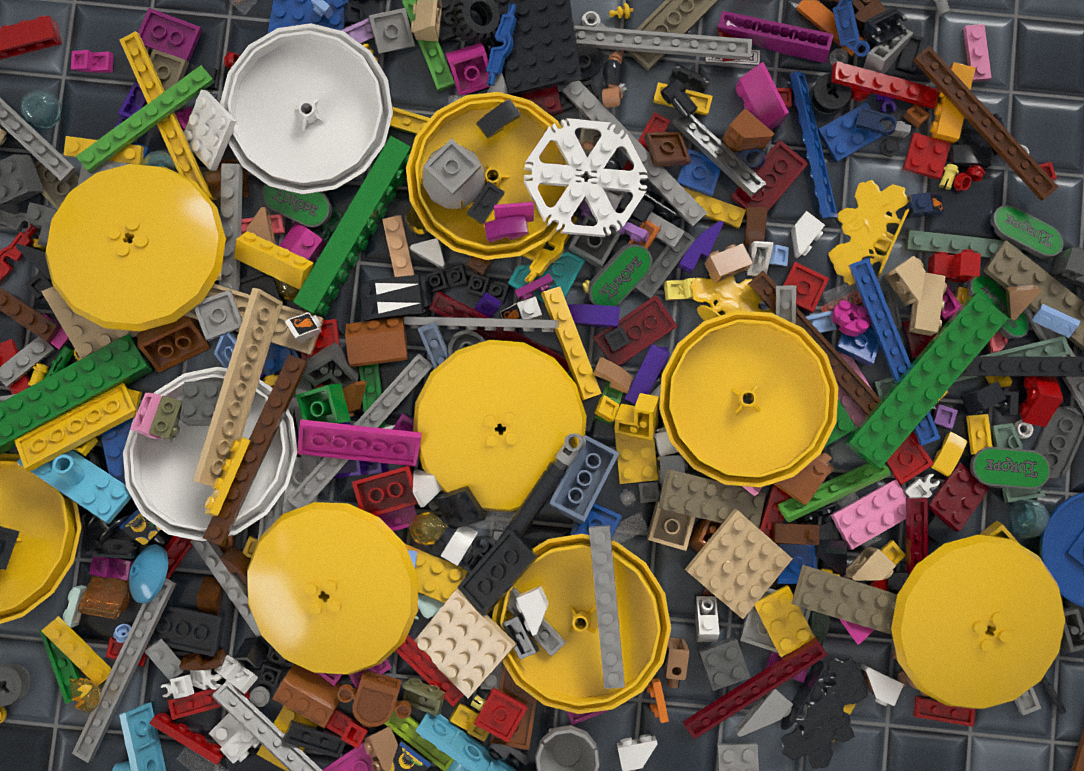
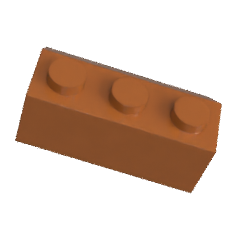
M744 108L729 125L721 142L733 153L753 148L763 151L774 133Z
M182 316L176 322L137 333L138 347L158 373L211 348L209 342L205 339L199 321L187 316Z
M403 317L346 324L345 338L350 367L408 360L407 331Z
M815 458L794 477L773 484L806 506L831 471V468Z
M294 663L272 699L325 728L340 703L337 694L342 684L337 682L333 686L318 673H314Z

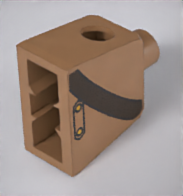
M669 638L663 670L665 677L668 679L667 686L670 688H679L680 680H686L689 649L685 639Z

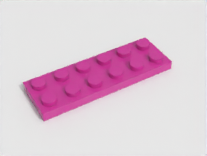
M300 420L297 454L416 466L421 433Z

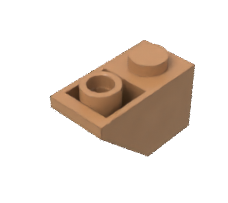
M389 726L363 739L365 742L364 749L371 756L374 771H390L398 743Z

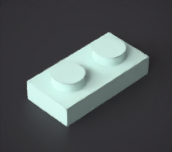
M76 586L69 592V604L63 613V620L70 628L79 625L89 587Z

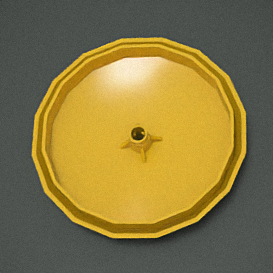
M502 92L466 95L437 110L415 136L406 166L409 199L425 229L453 251L485 260L521 256L550 240L555 234L558 224L551 222L548 226L547 222L550 216L545 222L543 221L524 184L523 178L524 175H531V171L524 170L526 160L549 126L552 130V125L555 123L558 129H562L559 122L534 102ZM510 99L521 113L520 117L504 126L501 132L487 139L476 123L498 105ZM451 138L458 145L473 151L484 168L485 185L489 181L505 192L497 205L533 202L534 221L527 222L529 234L513 240L505 237L490 243L486 238L485 224L482 225L467 215L473 203L463 208L461 200V209H446L433 202L423 186V166L431 153L443 147ZM553 140L549 141L539 155L540 161L547 164L567 165L556 142ZM538 185V191L543 201L550 208L557 204L567 189L565 186ZM494 210L486 222L495 220Z
M128 164L97 172L68 193L51 220L45 256L53 287L74 313L106 329L141 332L176 322L204 301L221 273L226 237L217 207L196 182L167 167Z
M734 311L702 322L677 344L662 373L659 410L670 442L693 469L725 485L763 487L794 477L821 454L837 421L839 387L827 354L804 328L773 313ZM743 395H744V396H747V395L750 396V398H749V400L751 401L750 404H749V403H746V404H745V403L743 402V400H744V399L742 398Z
M487 340L455 351L430 373L415 402L413 432L421 433L418 455L424 471L435 476L444 493L468 486L484 511L510 513L520 508L538 479L547 469L551 461L555 462L557 459L555 456L563 446L566 436L575 433L584 437L587 416L576 383L555 358L524 342ZM497 424H502L506 428L503 432H498V430H495V427H498ZM574 437L571 441L574 448L579 445L577 437Z
M8 453L0 454V526L20 532L6 570L0 569V624L25 616L57 590L74 564L82 530L78 504L33 473H28L24 467L17 463L20 459L19 454Z
M313 502L282 514L259 537L247 568L248 605L261 635L284 659L314 673L351 675L381 664L405 642L418 612V575L405 543L379 517L348 503Z
M577 534L547 539L532 550L539 557L509 589L506 596H503L494 606L492 620L506 633L502 623L514 617L507 610L513 587L522 594L541 586L549 605L544 618L563 637L566 644L551 657L535 640L539 648L537 653L520 660L513 647L502 660L514 682L543 705L576 714L612 710L643 692L664 663L671 632L665 592L648 565L618 542L611 541L625 679L624 688L604 689L590 535ZM579 618H583L586 624L584 622L579 623Z
M974 535L944 543L916 564L897 594L891 632L898 663L918 690L946 706L985 709L1016 700L1042 680L1059 653L1065 616L1058 583L1038 555L1012 539Z

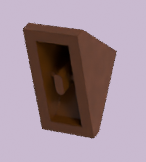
M204 577L196 597L198 611L220 615L224 589L215 577Z

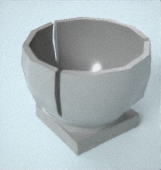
M452 138L443 147L431 153L423 166V186L433 202L446 209H461V200L463 208L470 205L477 199L485 185L484 168L476 154L458 145Z
M572 725L549 728V732L540 740L535 754L537 771H598L600 765L599 750L596 742L588 732Z

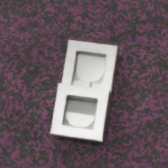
M467 525L459 527L441 556L458 566L478 532Z
M229 655L226 656L223 665L214 670L244 694L258 679L254 673L243 667Z

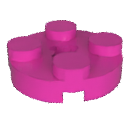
M846 300L840 301L831 313L832 322L834 324L837 323L840 326L839 330L846 335L859 336L861 333H865L870 326V320L865 307L857 306Z

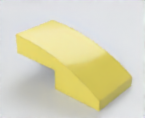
M696 278L663 282L665 301L693 299V290L690 288V285Z

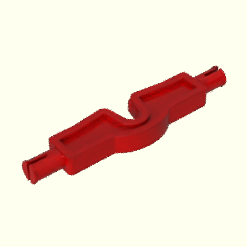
M30 224L25 233L19 232L12 243L0 251V285L13 271V268L7 263V259L10 257L15 261H20L24 256L15 247L16 243L30 247L34 242L31 237L38 230L36 226Z

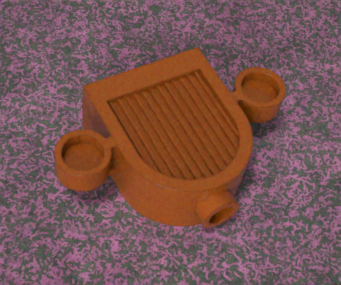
M363 670L358 689L353 688L349 684H344L340 686L337 694L338 699L344 703L354 699L353 714L367 728L386 723L393 711L401 719L408 718L412 709L408 701L397 700L402 680L368 670Z

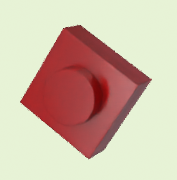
M851 87L850 98L854 101L865 100L870 95V92Z

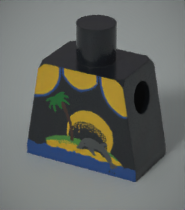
M139 509L120 526L123 531L144 546L151 545L155 541L158 545L164 547L170 541L162 529L141 515Z
M402 738L396 750L390 771H426L431 766L432 761Z

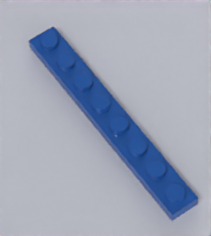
M795 71L790 73V86L794 92V104L799 113L798 122L802 126V139L807 148L806 157L810 162V174L815 183L814 192L820 205L819 213L823 219H834L838 215L806 76L804 73Z

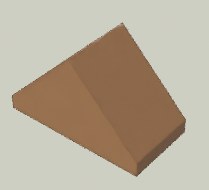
M261 207L246 231L254 233L256 236L271 241L276 245L270 212L265 207Z
M1035 284L1007 287L1008 316L1015 320L1042 290Z

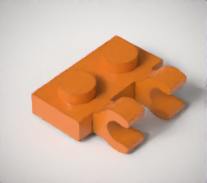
M659 678L652 679V684H648L646 687L647 693H650L651 698L655 697L656 704L650 703L651 712L654 713L655 718L659 717L661 723L669 722L661 681Z

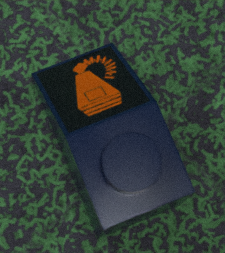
M936 193L911 194L907 197L909 202L904 206L905 211L909 209L906 218L944 214L942 195Z

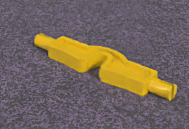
M572 215L571 222L575 225L578 218ZM564 226L558 232L556 231L551 239L548 240V244L554 250L540 249L535 260L529 266L530 273L524 279L527 283L533 282L536 276L541 277L548 266L557 261L563 254L564 245L572 235L561 234Z

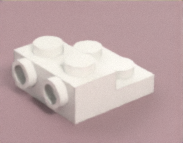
M229 713L209 732L222 747L220 750L233 764L237 760L242 762L249 755L247 750L251 746L255 748L260 743Z

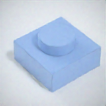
M311 0L314 6L313 10L322 17L324 15L330 19L334 14L330 5L325 1Z
M773 245L769 264L781 267L787 266L789 247Z

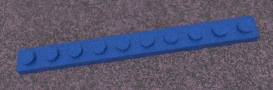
M866 258L850 264L849 269L894 382H896L911 363L870 260ZM929 411L914 429L919 445H925L941 439Z

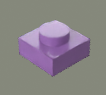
M940 404L936 405L933 421L936 425L952 429L958 410Z

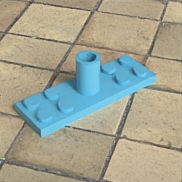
M73 450L30 471L107 524H110L132 498L125 484ZM20 458L17 463L24 467Z
M145 703L119 714L129 761L115 764L112 771H166L158 730L149 724L154 717L152 703Z
M426 712L416 729V732L423 739L430 741L438 750L445 752L454 759L447 771H517L504 760H494L489 755L490 751L441 714L434 716Z

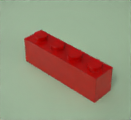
M39 16L34 20H23L18 24L4 25L0 28V60L62 44L58 24L50 16Z

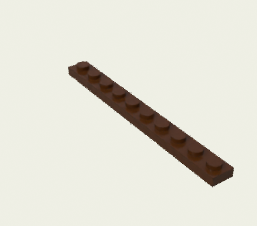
M930 46L913 59L916 65L1041 201L1058 188L1057 184Z
M762 271L748 285L776 315L777 285ZM796 307V325L804 328L827 354L836 382L858 407L868 415L881 399Z
M288 355L251 433L250 443L218 516H212L203 539L224 546L308 365L307 361Z

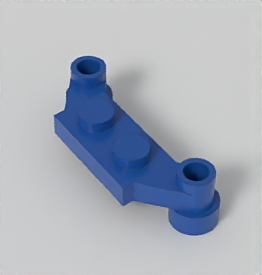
M840 0L837 7L833 8L840 46L845 45L856 56L865 57L869 53L870 46L866 41H860L852 6L853 0ZM864 47L865 52L860 53L858 49Z

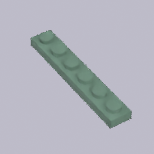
M909 230L906 235L905 250L927 253L941 251L947 252V255H954L962 252L964 249L974 250V253H981L982 259H991L1005 240ZM1013 245V246L1016 247L1019 251L1022 252V249H1021V248H1019V247Z

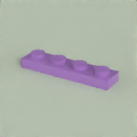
M582 201L578 206L581 216L586 218L588 214L594 217L588 204ZM626 222L621 229L620 227L619 230L621 235L625 233L637 243L642 241L647 244L650 237L648 231L629 222Z

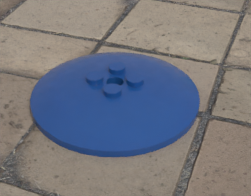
M1084 492L1067 498L1054 509L1043 527L1039 547L1040 558L1058 583L1060 595L1066 600L1084 607Z

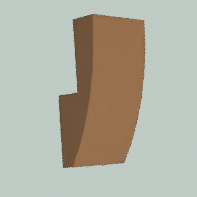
M600 357L593 374L610 381L609 387L628 393L633 377L620 366Z

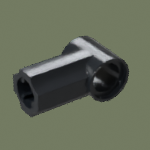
M675 79L661 90L663 99L668 104H672L684 119L690 117L697 110L698 107L686 94L685 87L678 79Z

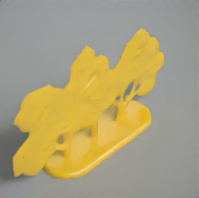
M869 180L866 183L861 182L858 184L854 196L857 200L858 208H845L837 213L838 221L843 224V233L849 235L851 240L834 247L828 253V256L834 264L836 273L844 276V282L848 283V285L851 286L855 283L849 265L861 261L866 256L874 257V259L870 258L871 265L876 262L881 263L877 275L880 278L909 212V209L905 211L902 220L897 218L896 211L909 202L907 195L904 193V187L892 184L883 191H880L878 185L873 180ZM886 212H891L892 217L886 215ZM888 223L899 224L894 238L886 235V225ZM883 239L891 243L886 255H878L874 247L878 240Z
M734 276L714 283L712 278L697 277L690 285V288L693 290V299L697 302H707L711 306L710 308L701 305L697 308L698 314L704 321L721 316L718 313L721 310L725 314L734 311L773 312L771 309H759L758 305L762 300L748 285L752 279H745L741 283H736ZM715 300L718 301L716 306L713 304Z

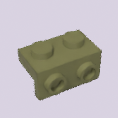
M162 396L149 433L160 436L169 442H172L173 438H177L180 431L178 425L182 401Z
M410 678L403 683L402 688L405 689L403 700L408 701L412 707L434 716L440 714L446 692L440 690L437 686L424 684L417 678Z

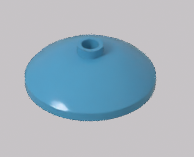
M152 544L146 547L131 566L129 588L133 599L138 603L145 604L152 601L164 584L168 569V556L163 546Z

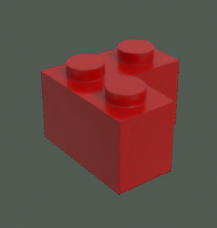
M964 249L962 252L954 255H947V252L941 251L935 252L934 255L928 257L927 273L945 276L946 282L966 283L980 276L981 253H974V250Z
M1026 377L1024 387L1027 392V398L1019 406L1022 422L1046 427L1063 400L1057 378Z

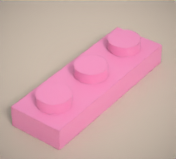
M985 25L965 26L963 32L968 66L975 67L972 82L989 81L992 77Z

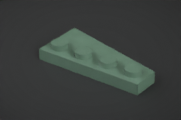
M1013 423L990 426L994 447L1022 449L1023 445ZM1002 487L1005 502L1046 496L1041 488L1020 489Z

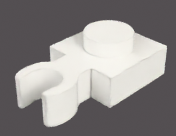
M928 474L923 482L921 479H917L904 489L903 492L908 498H928L932 495L929 489L938 486L940 481H935L932 484L930 478L934 474Z
M211 669L190 670L192 686L204 690L208 688L216 690L222 686L216 682L222 676L219 674L212 675Z
M190 674L170 679L169 683L161 685V688L166 687L168 693L164 694L163 697L173 695L174 699L194 694Z

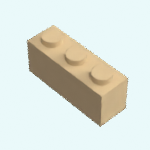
M925 273L922 298L912 303L909 332L932 336L940 331L942 326L940 314L944 309V301L942 299L947 288L945 276Z

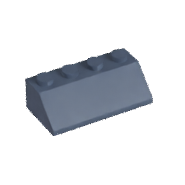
M584 435L586 440L585 448L578 453L572 464L568 466L567 473L559 483L549 503L561 514L581 525L585 522L619 455V452Z

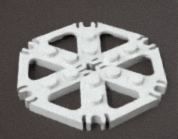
M567 118L566 121L564 119L561 120L562 129H558L554 123L552 130L549 126L525 162L524 170L531 171V175H524V184L543 221L545 222L550 216L547 225L549 226L551 222H556L558 226L555 231L557 232L564 226L561 234L609 236L611 234L609 227L613 226L616 232L620 230V227L622 229L646 193L644 190H646L647 186L641 185L640 180L646 181L647 171L627 133L621 139L624 131L622 130L619 134H615L613 132L615 124L607 130L611 122ZM578 128L595 129L601 133V138L588 157L575 135V130ZM553 140L556 142L567 165L547 164L540 161L539 155L549 141ZM618 147L626 149L634 165L631 171L604 169V167ZM584 173H586L587 177H590L592 179H588L587 182H584V178L581 177L584 175ZM538 185L565 186L567 189L557 204L550 208L543 201L538 191ZM604 190L631 192L633 198L623 213H616ZM584 198L597 221L595 226L574 225L571 222L572 215Z

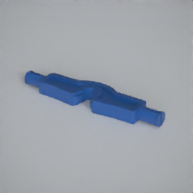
M509 4L507 14L502 15L495 34V39L504 44L501 47L491 48L489 63L486 69L489 73L486 83L488 86H494L496 76L501 75L505 59L510 55L513 48L512 35L517 21L514 16L517 8L515 4Z

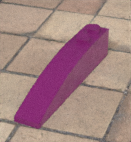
M722 11L717 28L736 38L752 39V44L782 54L822 63L827 61L834 34L726 11Z

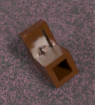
M853 0L852 2L858 30H864L866 20L887 10L879 0H873L866 6L860 0Z

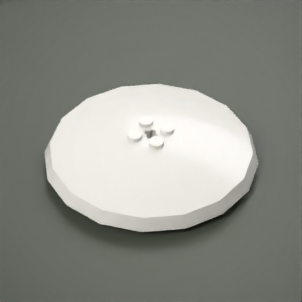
M311 23L277 28L248 45L229 70L220 104L237 121L228 144L242 167L268 186L300 194L337 189L365 172L385 145L393 114L388 79L371 51L344 31Z
M213 367L184 373L154 393L182 401L184 382H224L228 368ZM260 379L242 437L248 440L273 389ZM288 409L228 536L238 534L267 515L289 485L297 455V444L293 417ZM180 421L178 425L180 427L177 438H173L172 442L166 441L162 437L161 439L149 438L130 430L123 451L125 483L141 515L168 535L206 541V539H203V536L212 516L205 514V503L208 497L212 496L215 489L212 486L194 482L193 479L210 426H188Z

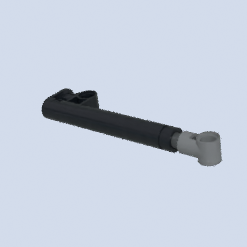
M571 433L566 436L563 446L555 456L557 459L555 462L551 461L547 469L538 479L499 539L509 528L513 529L521 539L523 538L561 482V479L567 473L565 468L570 466L578 453L585 448L586 440L582 435ZM574 437L579 439V445L576 448L571 444ZM489 535L475 537L469 549L470 553L465 560L460 561V566L470 573L498 540ZM482 539L486 541L485 549L480 545Z

